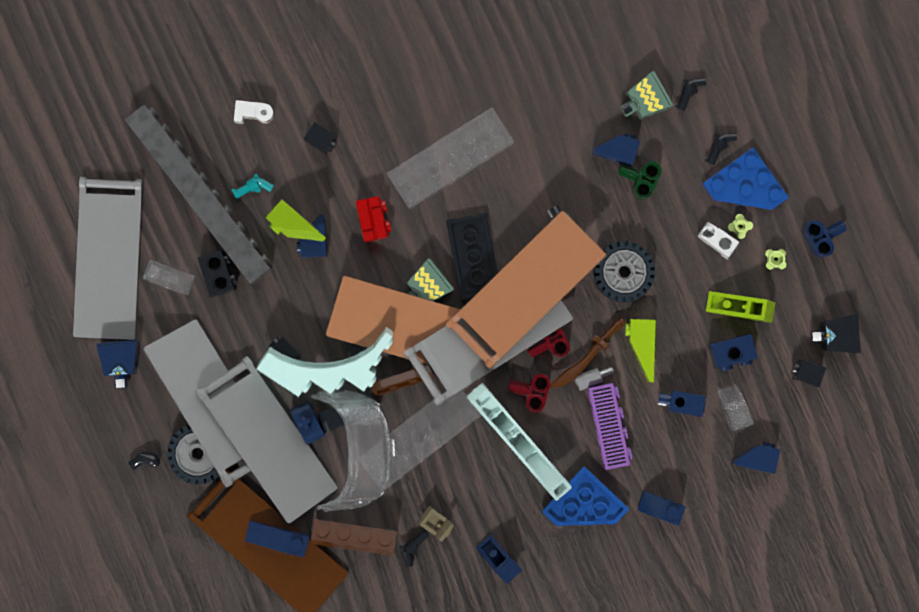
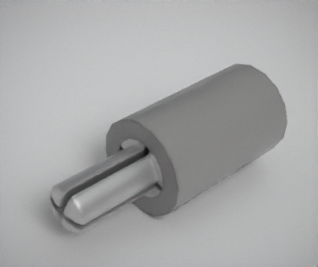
M612 367L601 371L595 368L580 373L574 380L579 391L603 382L602 378L613 374L614 370Z

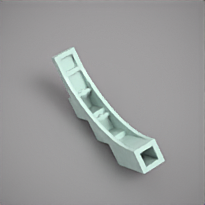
M386 327L376 342L369 348L355 356L336 362H304L285 356L270 347L258 363L257 370L298 397L302 391L304 393L307 392L312 382L332 394L334 389H340L344 379L364 391L367 386L372 387L377 379L375 376L376 368L373 366H376L381 360L382 356L380 354L384 348L388 350L394 341L392 339L393 331Z
M483 383L467 396L468 400L556 501L572 488Z

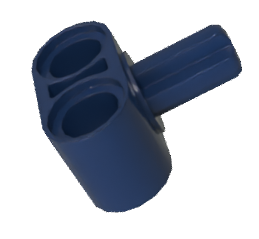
M813 220L804 224L802 234L812 253L818 258L830 256L834 251V244L831 239L846 232L847 227L842 220L827 228L820 221ZM810 225L817 227L818 231L815 236L809 233ZM820 243H824L827 246L825 254H822L818 249Z
M309 401L290 409V413L307 445L326 436Z

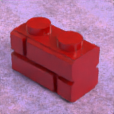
M380 196L355 201L364 242L389 238L388 233H391L392 230L390 221H385L384 213L387 212L385 200L381 201Z

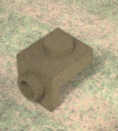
M431 506L427 508L417 521L420 526L435 535L441 542L450 535L454 524Z

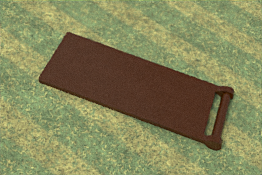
M228 468L225 470L228 475L232 473ZM239 478L233 481L235 485L205 520L202 521L199 516L225 487L220 479L198 506L186 515L187 518L199 526L298 612H317L347 577L348 571L319 546L312 544L310 539L305 557L279 552L246 542L245 538L250 520L301 531L292 523H287L277 510Z

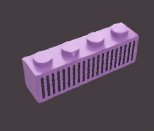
M613 383L587 388L604 469L608 470L630 465L629 460H632V453L630 447L626 448L625 440L628 439L626 427L622 428L621 419H624L622 407H618L616 400L620 398L618 387H614Z

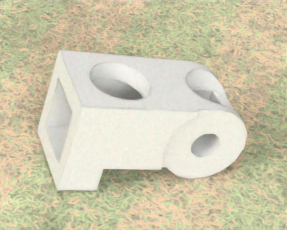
M236 100L234 122L244 124L245 118L255 119L264 124L269 123L274 118V111L270 105L265 103Z
M709 222L705 224L698 234V237L703 242L711 246L727 260L739 244L736 239Z

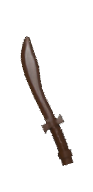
M620 317L618 320H615L601 337L595 335L592 338V342L595 344L579 362L566 369L550 384V388H557L570 383L583 371L601 348L606 351L610 346V343L606 342L623 328L626 323L624 319Z

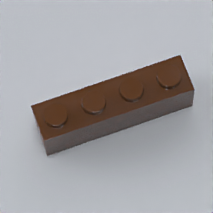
M314 519L311 542L315 545L394 556L397 531Z

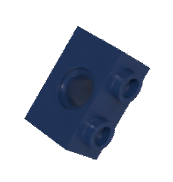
M751 334L708 345L714 369L720 368L721 372L733 369V364L740 363L741 366L753 364L752 360L758 358ZM732 347L738 351L736 359L729 357L728 352Z

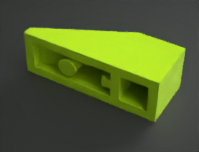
M283 200L266 217L272 223L269 227L278 235L282 232L290 238L324 241L326 239Z
M709 291L706 312L772 323L775 302Z
M630 319L629 324L625 323V336H628V341L647 382H654L656 320Z

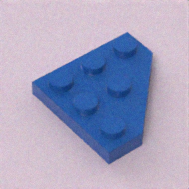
M754 148L747 151L702 184L714 201L773 210L789 198Z
M583 466L568 482L572 488L557 501L553 498L541 512L556 526L616 524L629 508Z

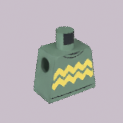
M653 71L627 92L626 96L629 102L623 104L620 108L625 117L636 112L638 117L643 119L670 109L673 103Z
M430 258L407 282L408 286L412 289L408 293L409 295L433 302L454 290Z

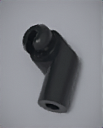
M143 451L128 463L133 470L142 464L156 468L160 464V459L155 453Z

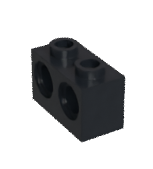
M220 250L197 258L210 298L236 291L235 286L238 283L235 274L230 273L228 266L231 265L228 254H224V251ZM218 258L221 265L218 269L214 270L211 268V261ZM220 278H225L227 281L224 289L217 287V281Z

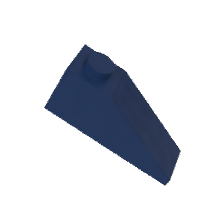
M250 520L245 541L279 552L305 557L310 534Z

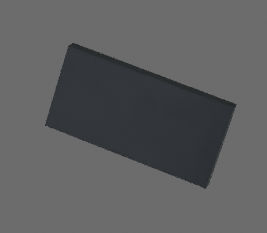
M487 213L446 220L461 301L471 300L498 274Z

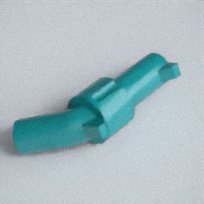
M256 173L252 179L246 181L247 184L237 190L232 189V192L236 199L250 191L260 192V187L270 192L274 185L259 178Z

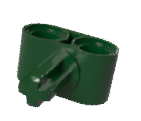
M654 161L646 163L640 171L621 164L618 175L635 182L633 187L634 197L638 200H646L653 193L662 170L661 166ZM649 166L656 169V176L651 177L647 175L646 168ZM639 185L647 187V195L643 196L638 193Z

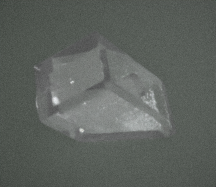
M150 259L142 279L188 295L195 276Z
M737 384L717 391L730 430L736 431L754 424L748 406Z

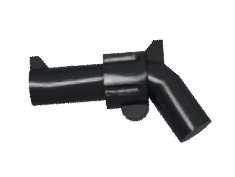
M705 77L690 81L687 79L683 80L684 86L681 92L683 95L680 103L675 105V108L682 111L686 110L690 96L693 97V94L698 92L696 87L706 86Z
M715 133V140L711 146L713 147L709 158L705 159V162L714 166L720 151L728 148L726 142L737 141L736 133L722 135Z
M423 527L421 528V533L413 540L410 539L405 545L399 546L403 550L405 567L414 565L411 554L417 555L418 546L429 536Z

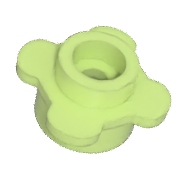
M742 214L736 215L735 220L728 225L729 231L736 234L739 239L745 238L747 231L753 228L752 222L745 220Z
M769 249L766 251V267L769 270L773 268L784 269L786 267V252L784 249H779L778 251Z

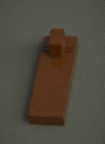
M422 363L431 379H434L430 364ZM412 364L413 370L376 381L371 388L375 397L421 383L423 380Z

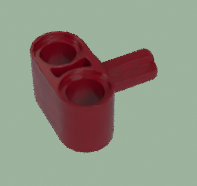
M559 328L554 335H548L527 348L529 355L533 358L549 349L553 355L563 357L569 353L570 345L562 329ZM557 342L565 344L566 350L564 353L559 354L555 351V344Z
M537 374L532 378L530 384L510 380L508 391L526 396V407L528 410L538 413L545 406L551 382L546 375ZM543 377L547 383L544 389H538L535 386L537 378ZM534 397L539 398L541 401L538 409H532L529 405L530 400Z

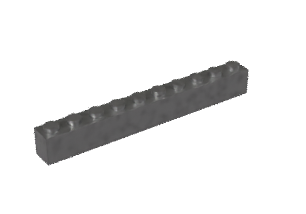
M143 105L127 117L125 121L248 282L253 285L272 270L269 266L272 264L265 254L261 256L257 251L259 246L252 237L250 239L247 238L244 234L247 231L240 221L237 223L234 221L232 210L228 205L223 206L219 201L222 198L215 188L211 190L208 187L207 183L209 180L202 172L199 174L195 170L196 163L190 156L186 158L182 153L184 148L177 139L173 141L169 136L172 133L165 123L160 124L157 120L160 116L154 108H148L146 105Z

